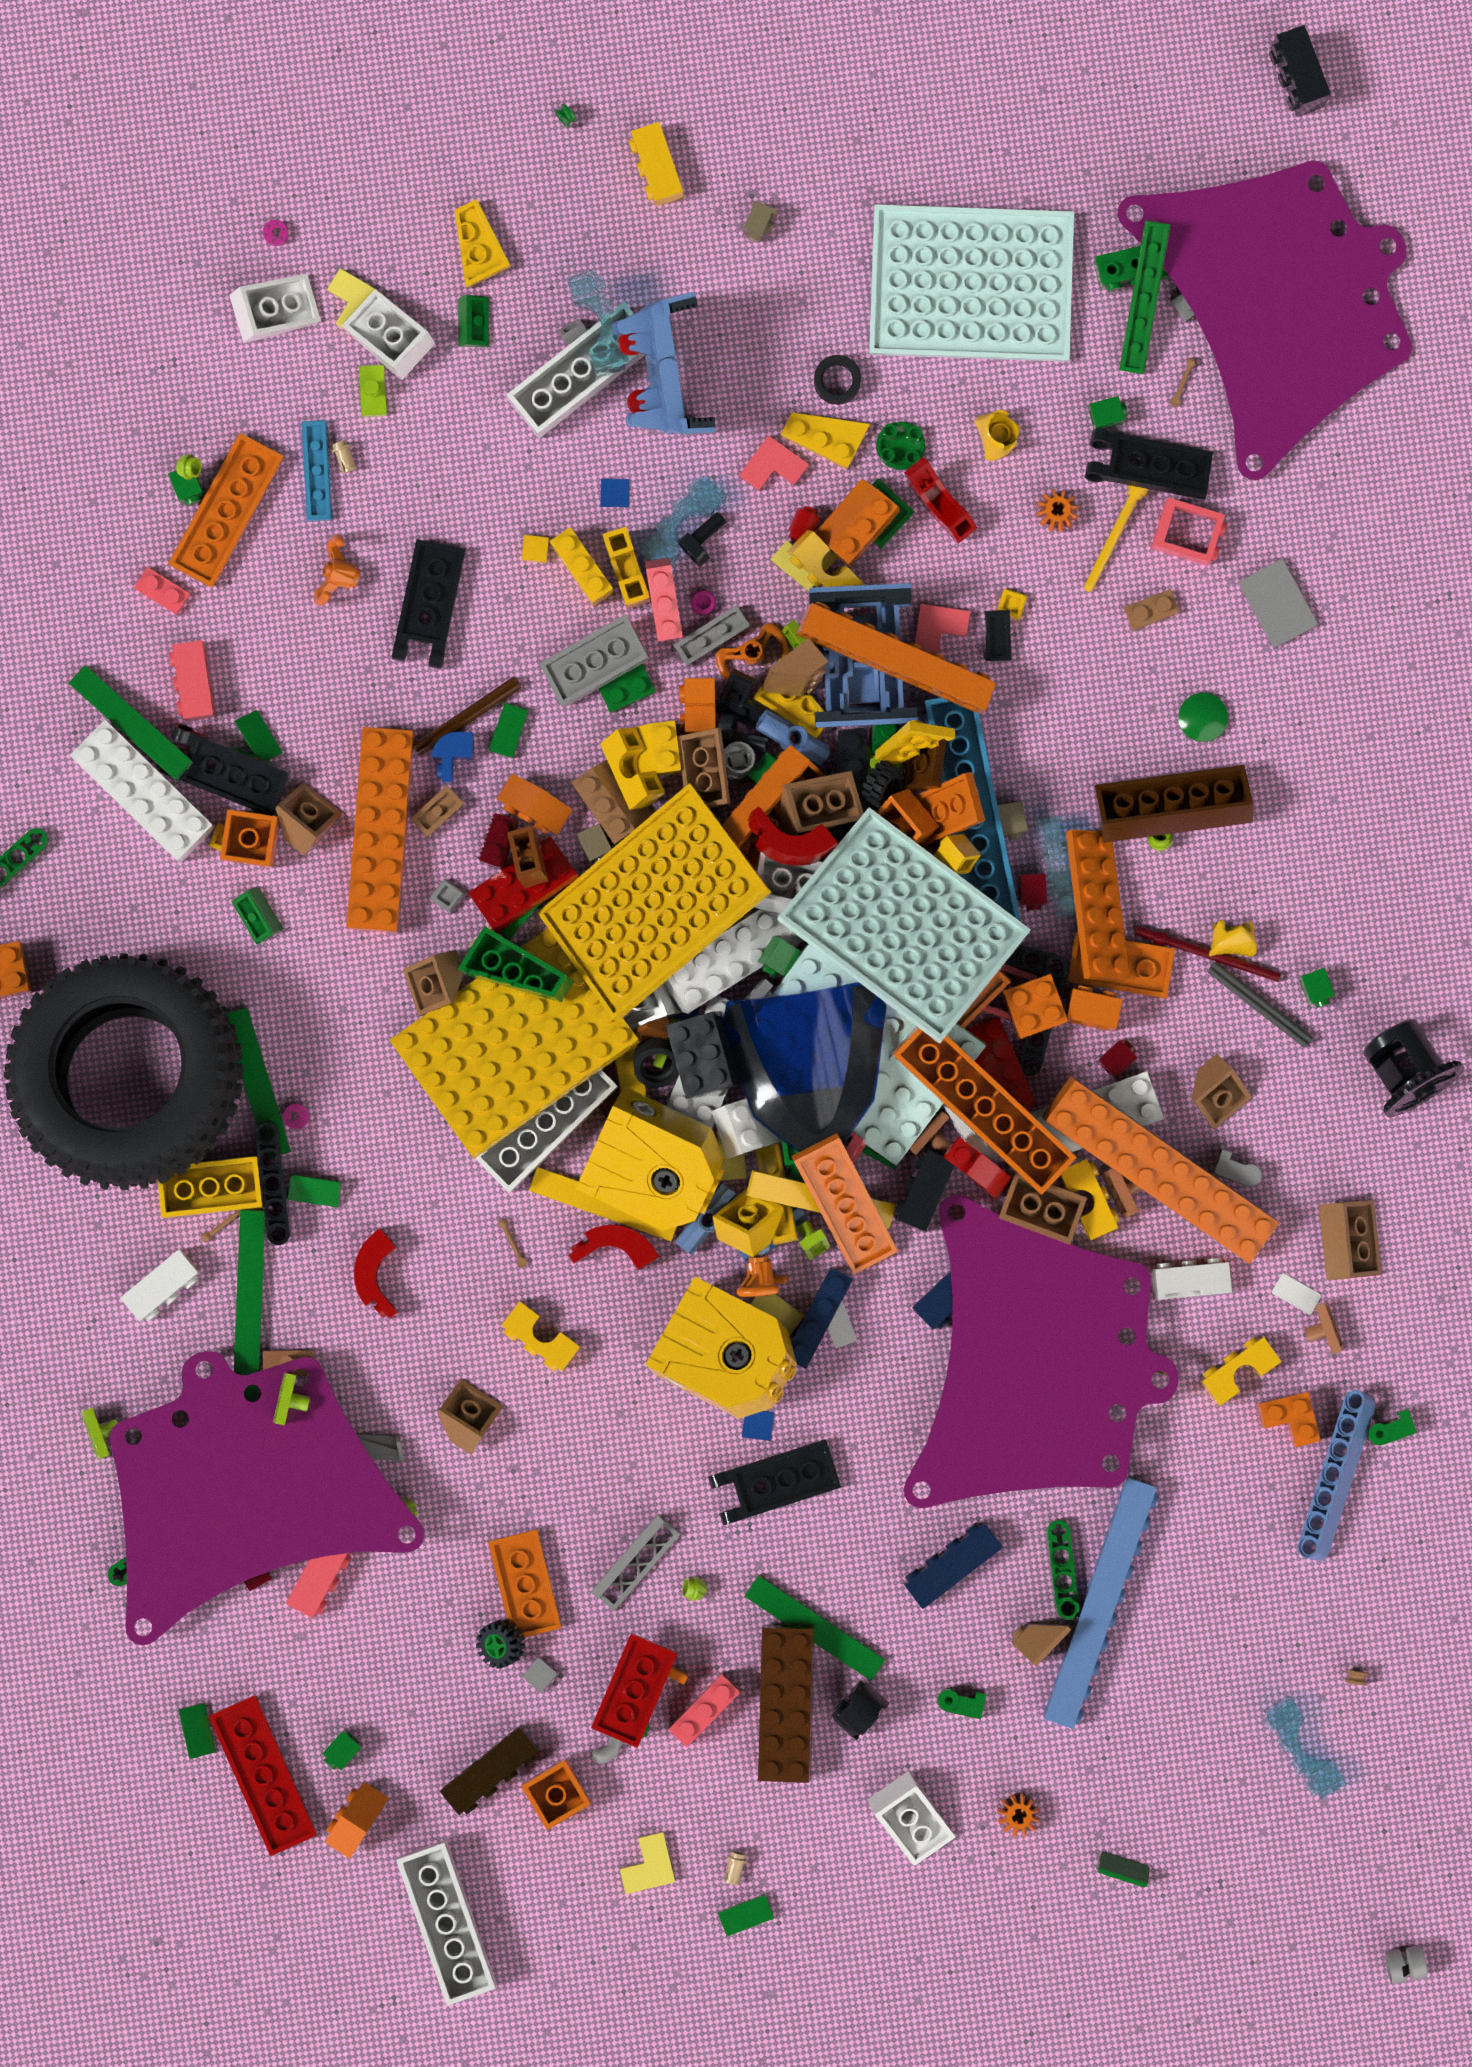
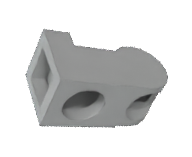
M1223 1149L1220 1150L1212 1174L1248 1187L1257 1185L1260 1182L1262 1173L1258 1166L1253 1164L1243 1165L1230 1160L1232 1153Z

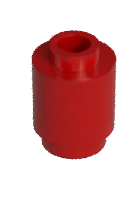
M804 506L803 509L797 508L788 529L790 532L788 538L796 542L807 530L815 532L820 521V517L817 516L818 511L808 506Z

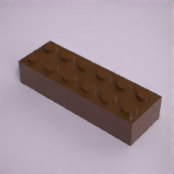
M1245 765L1095 785V807L1103 843L1253 823V800Z
M764 1624L762 1627L758 1781L809 1783L811 1780L815 1626Z

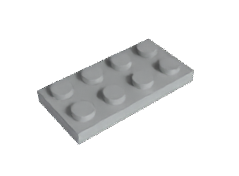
M625 614L539 664L561 707L565 708L650 660V657L629 617Z

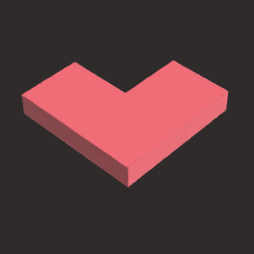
M768 435L739 477L758 491L761 490L773 472L795 486L809 464Z
M920 604L915 644L921 646L922 651L929 654L931 652L939 653L942 633L966 637L970 611Z

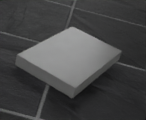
M1283 559L1238 582L1273 649L1318 625Z

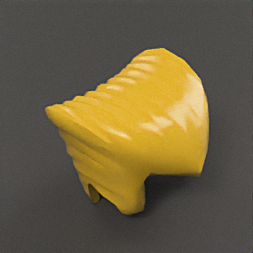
M997 410L980 415L974 419V423L981 436L985 459L988 461H995L1005 457L1018 443L1020 426L1008 417L1009 412L1006 410Z
M1219 920L1218 923L1214 922L1209 956L1238 954L1254 957L1257 951V942L1252 921L1249 920V927L1245 922L1233 927H1225L1224 920Z

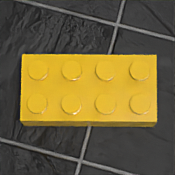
M258 1156L201 1162L197 1165L192 1163L187 1172L180 1176L175 1172L174 1177L169 1178V1181L160 1184L157 1180L161 1218L264 1207Z

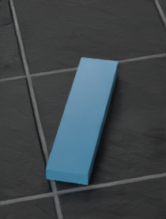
M327 420L303 421L301 423L307 522L333 521Z

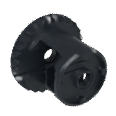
M1415 1019L1402 1021L1385 1030L1374 1038L1363 1051L1364 1057L1372 1065L1391 1094V1099L1387 1101L1383 1109L1388 1118L1404 1114L1433 1098L1451 1085L1465 1069L1460 1061L1453 1060L1444 1064L1423 1033L1422 1027ZM1405 1048V1052H1402L1394 1056L1395 1053ZM1410 1056L1416 1067L1403 1069L1400 1063Z

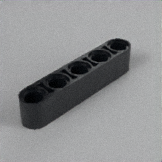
M264 1121L258 1125L255 1131L266 1230L268 1240L272 1244L280 1246L285 1244L291 1236L280 1131L275 1122ZM262 1127H271L274 1131V1137L272 1139L263 1138L260 1133ZM265 1152H274L277 1156V1162L275 1164L266 1163L263 1158ZM271 1176L277 1177L280 1181V1187L278 1189L269 1188L266 1183L267 1178ZM274 1201L281 1203L283 1212L281 1214L272 1213L269 1208L270 1203ZM275 1227L284 1228L286 1237L283 1239L275 1238L272 1233Z

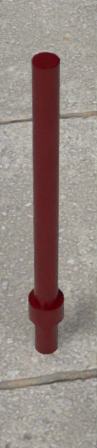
M1138 925L1135 931V935L1153 940L1154 944L1160 946L1165 944L1278 982L1281 976L1280 972L1226 954L1209 956L1211 949L1169 936L1167 932L1159 929L1154 931Z

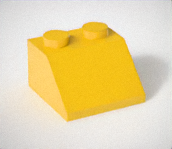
M675 720L635 727L645 747V750L637 758L639 772L655 771L657 776L681 774Z
M745 1189L712 1217L718 1240L754 1258L771 1244L784 1208L775 1202L747 1196V1189Z

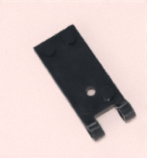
M1094 429L1091 432V447L1098 450L1112 449L1109 465L1097 461L1087 463L1085 478L1088 481H1109L1191 498L1206 499L1213 456L1212 451L1109 432L1105 429ZM1137 460L1139 465L1134 466L1130 461Z
M416 539L392 651V660L405 662L408 642L410 640L432 645L429 667L442 669L466 549ZM423 614H429L431 620L425 623L421 620Z
M175 725L171 737L180 743L191 746L187 757L193 761V764L178 780L262 814L275 815V808L279 804L291 770L198 733L187 725ZM208 761H214L216 768H209ZM160 767L159 771L161 773L171 777L163 768Z
M826 1439L708 1476L711 1489L734 1483L741 1505L740 1507L719 1513L723 1525L841 1488ZM762 1481L766 1484L764 1491L757 1490L756 1484Z

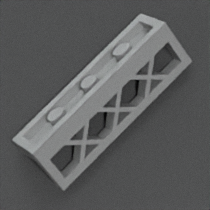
M657 1514L593 1588L591 1593L615 1611L680 1536V1533ZM663 1525L673 1536L667 1543H656L655 1533ZM653 1537V1544H646ZM656 1546H663L658 1553H656ZM643 1547H653L654 1558L650 1562L639 1563V1551ZM636 1556V1563H630ZM647 1565L640 1573V1566ZM637 1566L636 1579L623 1582L622 1571L626 1567ZM619 1576L620 1582H614V1580ZM620 1585L621 1596L615 1603L603 1595L609 1586ZM623 1585H629V1587L623 1592Z

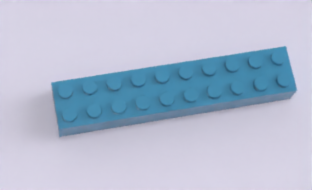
M943 698L926 700L924 702L927 724L955 729V738L950 741L946 740L941 784L964 773L973 772L985 817L984 822L957 833L964 834L981 854L969 873L958 875L1021 922L980 716L974 711Z

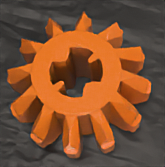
M1056 489L1052 490V498L1045 493L1042 496L1045 502L1038 501L1037 507L1043 510L1036 512V516L1045 517L1040 522V525L1044 526L1049 522L1048 531L1050 532L1053 531L1054 525H1057L1059 533L1063 532V524L1070 529L1072 527L1070 520H1077L1078 515L1073 512L1077 511L1079 506L1070 505L1075 497L1070 496L1068 499H1065L1067 493L1065 490L1062 491L1061 496L1057 495ZM1053 506H1056V508L1060 506L1063 509L1061 516L1058 513L1056 516L1052 514Z
M1024 1793L1020 1794L1019 1801H1016L1014 1794H1010L1012 1803L1009 1804L1007 1800L1003 1799L1001 1802L1007 1808L997 1809L999 1814L1005 1815L998 1819V1823L1008 1822L1003 1828L1005 1833L1013 1827V1837H1017L1018 1829H1021V1833L1025 1837L1027 1836L1025 1829L1027 1826L1032 1831L1036 1830L1031 1821L1040 1822V1817L1032 1814L1039 1812L1040 1809L1038 1806L1031 1807L1034 1803L1033 1798L1028 1799L1024 1803ZM1016 1809H1020L1021 1812L1025 1811L1021 1821H1017L1016 1818L1012 1819Z

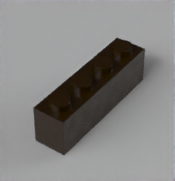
M519 1725L440 1790V1793L458 1815L463 1812L468 1815L478 1806L477 1800L482 1796L487 1799L498 1790L496 1787L498 1783L503 1779L507 1783L518 1774L516 1769L524 1763L527 1767L537 1759L538 1756L535 1753L539 1751V1747L523 1727Z

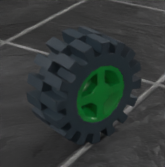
M499 1619L484 1626L479 1631L480 1635L477 1636L476 1640L480 1642L476 1644V1648H481L478 1654L479 1656H485L482 1660L485 1664L490 1662V1667L496 1666V1669H501L517 1662L523 1656L524 1651L522 1649L525 1648L526 1644L521 1643V1641L525 1640L524 1635L519 1636L518 1633L522 1630L520 1628L515 1629L516 1624L514 1622L509 1623L507 1619Z

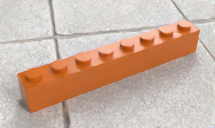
M816 602L806 607L796 633L797 636L804 639L810 638L812 642L978 714L986 711L996 686V682L991 681L989 675L981 672L976 674L967 670L968 667L958 662L953 664L947 662L941 654L924 652L918 644L908 642V644L899 641L898 636L889 632H885V634L876 631L875 626L866 622H862V624L853 621L852 616L846 613L839 612L836 614L830 611V607L823 603Z

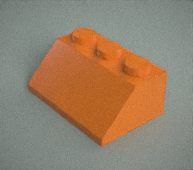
M861 479L815 534L830 548V551L852 568L900 510L881 491Z

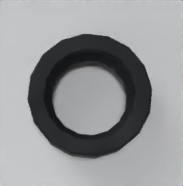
M832 355L819 363L815 370L814 386L822 400L829 404L840 405L848 403L857 395L860 389L861 373L859 367L852 359L844 355ZM831 366H843L851 373L852 385L845 393L832 394L824 387L823 375Z
M650 1038L641 1042L636 1047L633 1054L634 1074L639 1082L645 1086L659 1088L672 1084L678 1078L679 1073L669 1040ZM652 1054H664L672 1060V1064L661 1072L647 1071L642 1066V1061Z

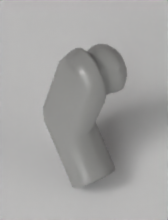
M610 1737L607 1746L602 1749L595 1748L592 1751V1759L598 1762V1764H606L618 1756L622 1741Z

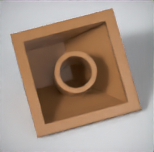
M305 782L298 786L275 808L285 840L304 856L320 842L342 815L340 811Z
M456 950L433 955L403 969L418 1016H423L428 1012L454 1002L463 977V973L458 970L460 961Z
M1217 1053L1197 1070L1192 1095L1193 1102L1209 1125L1215 1130L1252 1098L1233 1068Z
M460 1379L437 1413L449 1440L472 1455L503 1406Z
M1064 1622L1028 1623L1025 1627L1021 1624L1012 1633L1014 1639L1011 1643L1031 1663L1037 1666L1071 1629Z

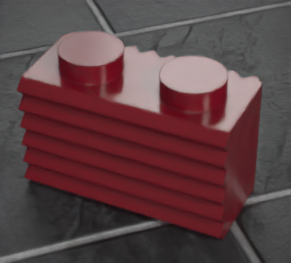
M494 813L492 814L494 817L491 819L492 823L489 824V832L486 833L487 837L484 838L486 842L483 843L484 847L481 848V856L478 859L481 864L502 870L510 850L507 832L516 830L518 821Z

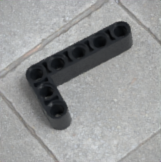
M1019 945L1014 951V958L1011 961H1006L1005 965L1041 977L1051 974L1060 997L1068 970L1067 961L1059 955ZM1029 954L1035 955L1038 959V965L1034 968H1030L1025 964V957ZM1050 962H1060L1063 967L1060 974H1053L1049 969ZM1052 1028L1037 1033L1043 1038L1041 1047L1032 1046L1029 1041L1030 1036L1024 1038L1019 1063L1025 1076L1031 1077L1040 1071ZM1026 1058H1032L1036 1061L1037 1067L1034 1071L1028 1072L1024 1069L1023 1061Z

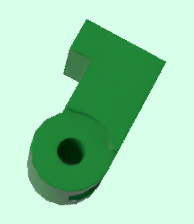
M1405 1408L1396 1411L1398 1419L1384 1424H1371L1367 1433L1368 1440L1380 1446L1416 1434L1417 1431L1409 1410Z
M945 1688L939 1692L937 1703L943 1711L981 1719L986 1693L976 1691L975 1697L958 1694L954 1689Z

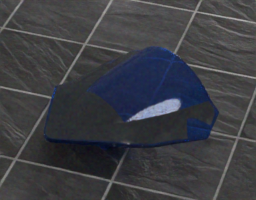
M859 982L796 994L727 1001L723 1020L739 1078L753 1117L797 1152H801L836 1133L844 1145L875 1100L887 1006L885 1002Z

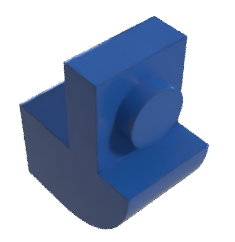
M473 732L448 733L435 744L432 758L442 760V763H437V778H442L443 785H453L454 760H474Z

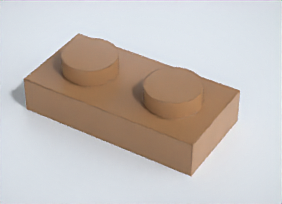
M1171 589L1123 608L1132 632L1180 612Z
M447 785L410 819L428 838L465 804Z

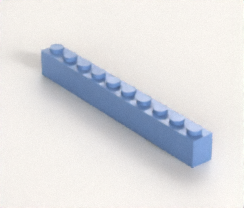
M1126 1477L1043 1714V1718L1071 1729L1074 1728L1075 1724L1079 1725L1084 1713V1710L1080 1709L1083 1700L1088 1701L1092 1690L1089 1682L1092 1676L1096 1677L1101 1662L1097 1661L1100 1651L1105 1652L1109 1638L1105 1637L1108 1628H1113L1116 1622L1117 1614L1114 1613L1117 1603L1121 1604L1125 1596L1126 1590L1122 1589L1125 1579L1130 1580L1134 1566L1130 1565L1134 1555H1139L1142 1547V1541H1139L1142 1531L1146 1532L1150 1524L1151 1518L1147 1517L1150 1507L1155 1508L1159 1494L1156 1493L1157 1488L1129 1477Z

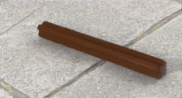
M516 677L510 678L415 742L413 748L418 755L425 754L434 748L441 737L448 733L459 731L520 690V682Z

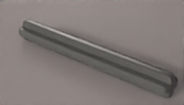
M1214 962L1208 969V974L1302 1047H1307L1312 1041L1313 1037L1218 962Z

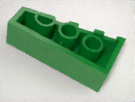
M485 926L458 967V970L467 976L560 1003L574 983V980Z

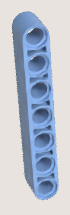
M1351 1390L1344 1398L1298 1543V1551L1304 1558L1323 1561L1330 1553L1376 1406L1373 1396L1362 1391ZM1362 1398V1404L1358 1408V1401ZM1354 1422V1429L1350 1432V1426ZM1345 1447H1347V1452H1346V1454L1343 1456V1455H1342L1343 1449H1344ZM1339 1471V1477L1335 1481V1474ZM1331 1495V1502L1327 1505V1499ZM1323 1519L1324 1524L1323 1527L1320 1529L1319 1525L1321 1520ZM1316 1544V1550L1312 1553V1547Z

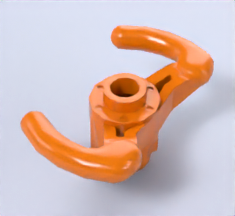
M338 533L333 535L327 544L330 562H326L323 568L322 576L326 577V579L314 593L313 599L317 606H324L331 597L330 592L339 586L350 589V587L355 588L360 577V569L356 568V565L346 562L338 547L344 546L345 541L344 537Z
M767 623L762 626L757 637L746 641L739 647L719 649L715 654V659L720 674L728 681L731 672L726 665L727 660L743 661L751 667L758 666L764 660L765 646L771 636L775 637L779 644L782 659L790 653L788 641L783 632L775 624ZM750 650H755L757 652V657L753 658L752 655L748 656V652Z
M759 1254L754 1258L749 1256V1261L746 1263L747 1276L740 1287L737 1288L736 1293L739 1297L774 1295L779 1292V1287L773 1284H787L789 1278L787 1275H773L772 1260L769 1259V1255Z

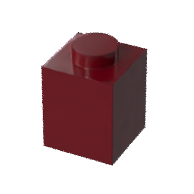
M1045 874L1019 876L1020 907H1026L1027 911H1041V906L1047 905Z
M1120 1039L1097 1062L1115 1079L1138 1058L1134 1054L1137 1050L1129 1041L1126 1040L1123 1043Z

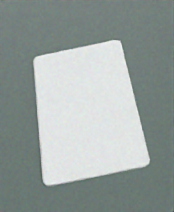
M1284 1273L1281 1274L1272 1290V1294L1309 1315L1312 1314L1321 1298V1294Z
M843 1300L828 1327L835 1348L857 1341Z

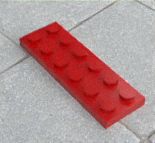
M253 1695L209 1715V1719L269 1855L273 1856L317 1836L316 1829L257 1696Z

